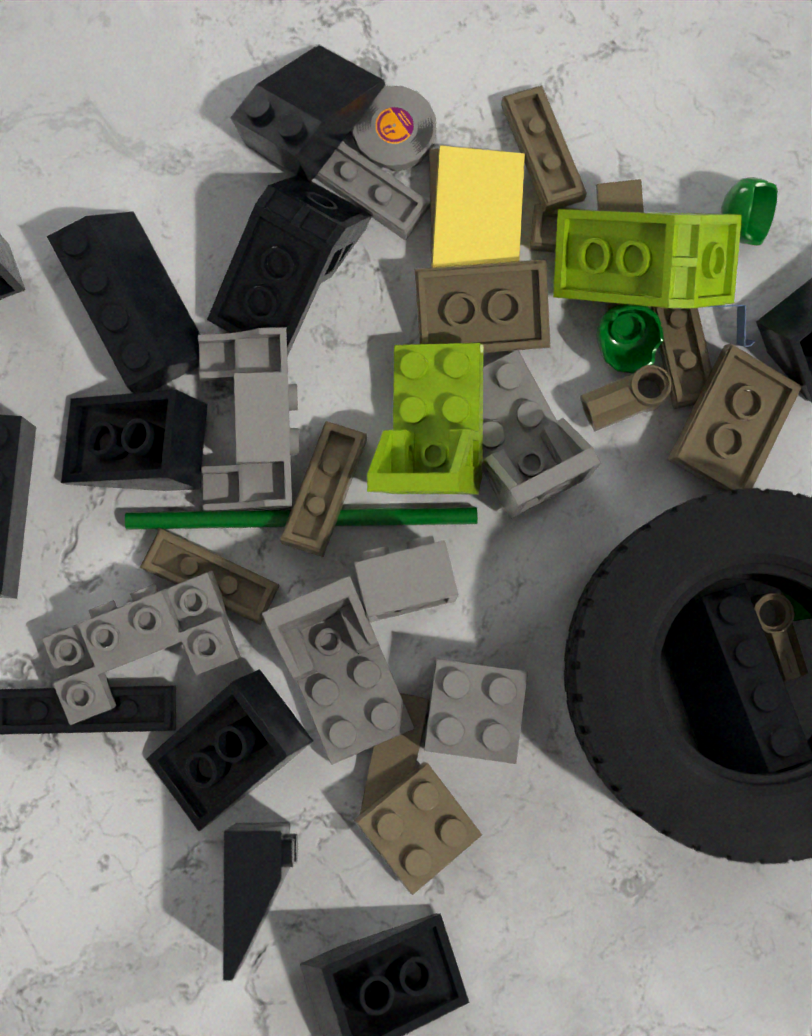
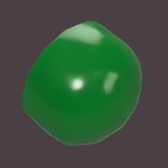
M755 177L743 178L734 184L725 195L721 206V214H742L739 243L759 246L764 242L774 219L777 205L778 189L775 184Z
M618 304L609 309L601 318L596 338L600 353L607 364L617 372L634 374L643 366L655 363V354L660 344L664 342V333L658 314L650 307Z

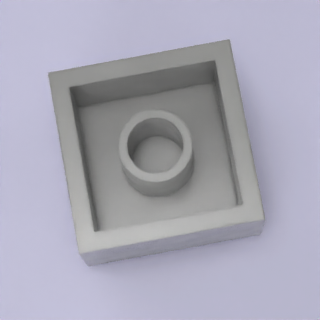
M433 536L408 541L407 550L391 554L389 547L369 550L362 553V561L354 562L369 622L455 602L459 595L445 540L435 543Z
M436 659L424 751L516 764L528 671Z

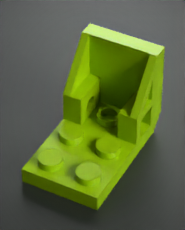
M558 209L553 297L662 308H701L733 304L735 300L742 214L642 213Z
M483 344L394 345L393 430H383L367 472V492L385 494H479L482 481Z

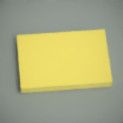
M440 145L437 163L431 268L519 261L525 153Z

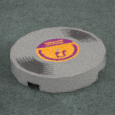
M385 86L354 125L353 139L359 153L381 169L384 167L387 169L393 168V171H404L419 165L429 155V149H432L436 137V116L430 103L417 91L404 86Z

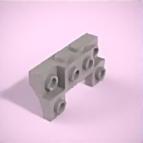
M286 327L257 328L235 333L198 335L200 381L234 380L237 465L202 466L203 511L292 508L290 454H299V429L290 428L289 411L298 410L297 384H288Z
M213 571L159 592L156 584H152L130 593L133 602L117 608L115 601L112 600L88 610L91 619L41 638L58 678V681L54 682L53 685L70 725L108 711L116 706L105 672L180 642L184 645L195 675L241 657L227 619L223 596Z

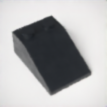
M317 45L257 83L230 118L246 146L311 183L386 84L384 79L327 48Z
M179 390L71 398L61 483L77 486L155 491L199 490L208 404Z
M259 669L232 681L147 758V761L196 829L201 831L284 767L310 745L313 739Z
M290 822L235 823L224 831L223 981H233L244 964L290 867H293L294 862L298 860V834L290 833Z
M435 913L338 946L300 964L322 1036H404L469 1003L441 913Z

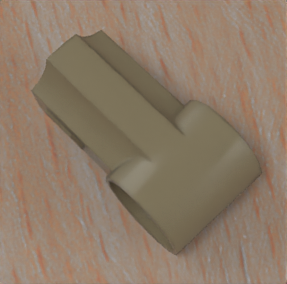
M648 365L637 370L635 374L580 396L587 420L595 432L642 412L656 410L669 395L672 383L666 370L659 366ZM642 380L653 381L659 387V396L656 398L644 397L638 390V382Z
M778 593L761 594L751 597L783 681H790L808 674L793 626L794 607L790 600ZM765 602H769L773 606L776 614L775 620L769 626L762 622L759 613L761 606Z

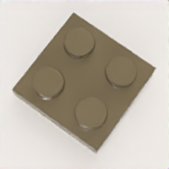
M426 762L420 764L354 819V822L412 895L482 836L466 812Z

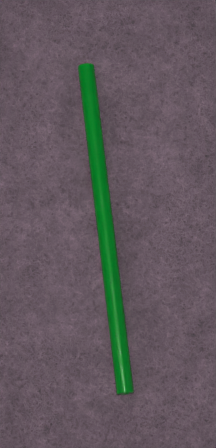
M477 507L341 509L335 526L477 524L478 513ZM291 510L126 512L125 528L126 530L159 528L285 527Z

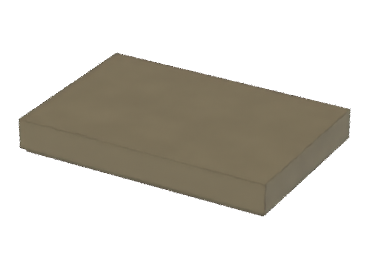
M545 259L414 269L420 344L481 343L484 345V353L550 348L547 262Z
M731 343L724 345L667 460L720 491L753 488L802 386Z

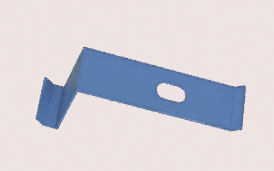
M746 305L709 306H737L736 346L751 347L755 341H745Z

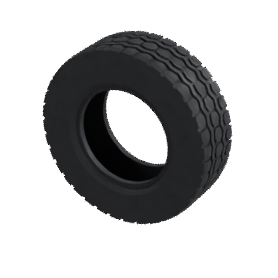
M760 488L734 489L732 491L724 490L693 498L666 510L632 532L609 553L586 584L578 600L576 610H574L565 646L564 688L570 720L573 722L574 732L582 751L604 785L626 808L666 837L687 848L695 849L697 852L719 859L726 858L728 861L781 864L788 863V860L791 859L794 862L811 859L812 760L774 774L764 775L729 770L705 758L684 739L669 716L661 692L660 658L665 637L676 615L693 596L720 580L745 579L768 584L790 595L812 616V497L800 493L795 496L793 492L766 488L763 491ZM811 735V737L807 740V742H808L809 747H810L811 752H812V735Z

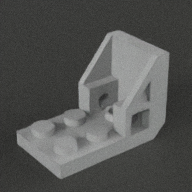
M519 350L483 367L482 470L501 506L512 519L587 480L601 464L593 447L564 418L556 420Z
M350 576L262 613L268 630L292 678L299 685L331 765L415 729Z

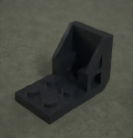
M297 175L268 185L254 205L207 320L229 333L257 328L286 327L288 357L320 284L334 275L366 230L372 215L314 182L309 183Z

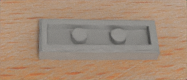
M341 142L315 176V179L350 203L370 213L373 219L404 240L408 238L430 208V201L343 142Z

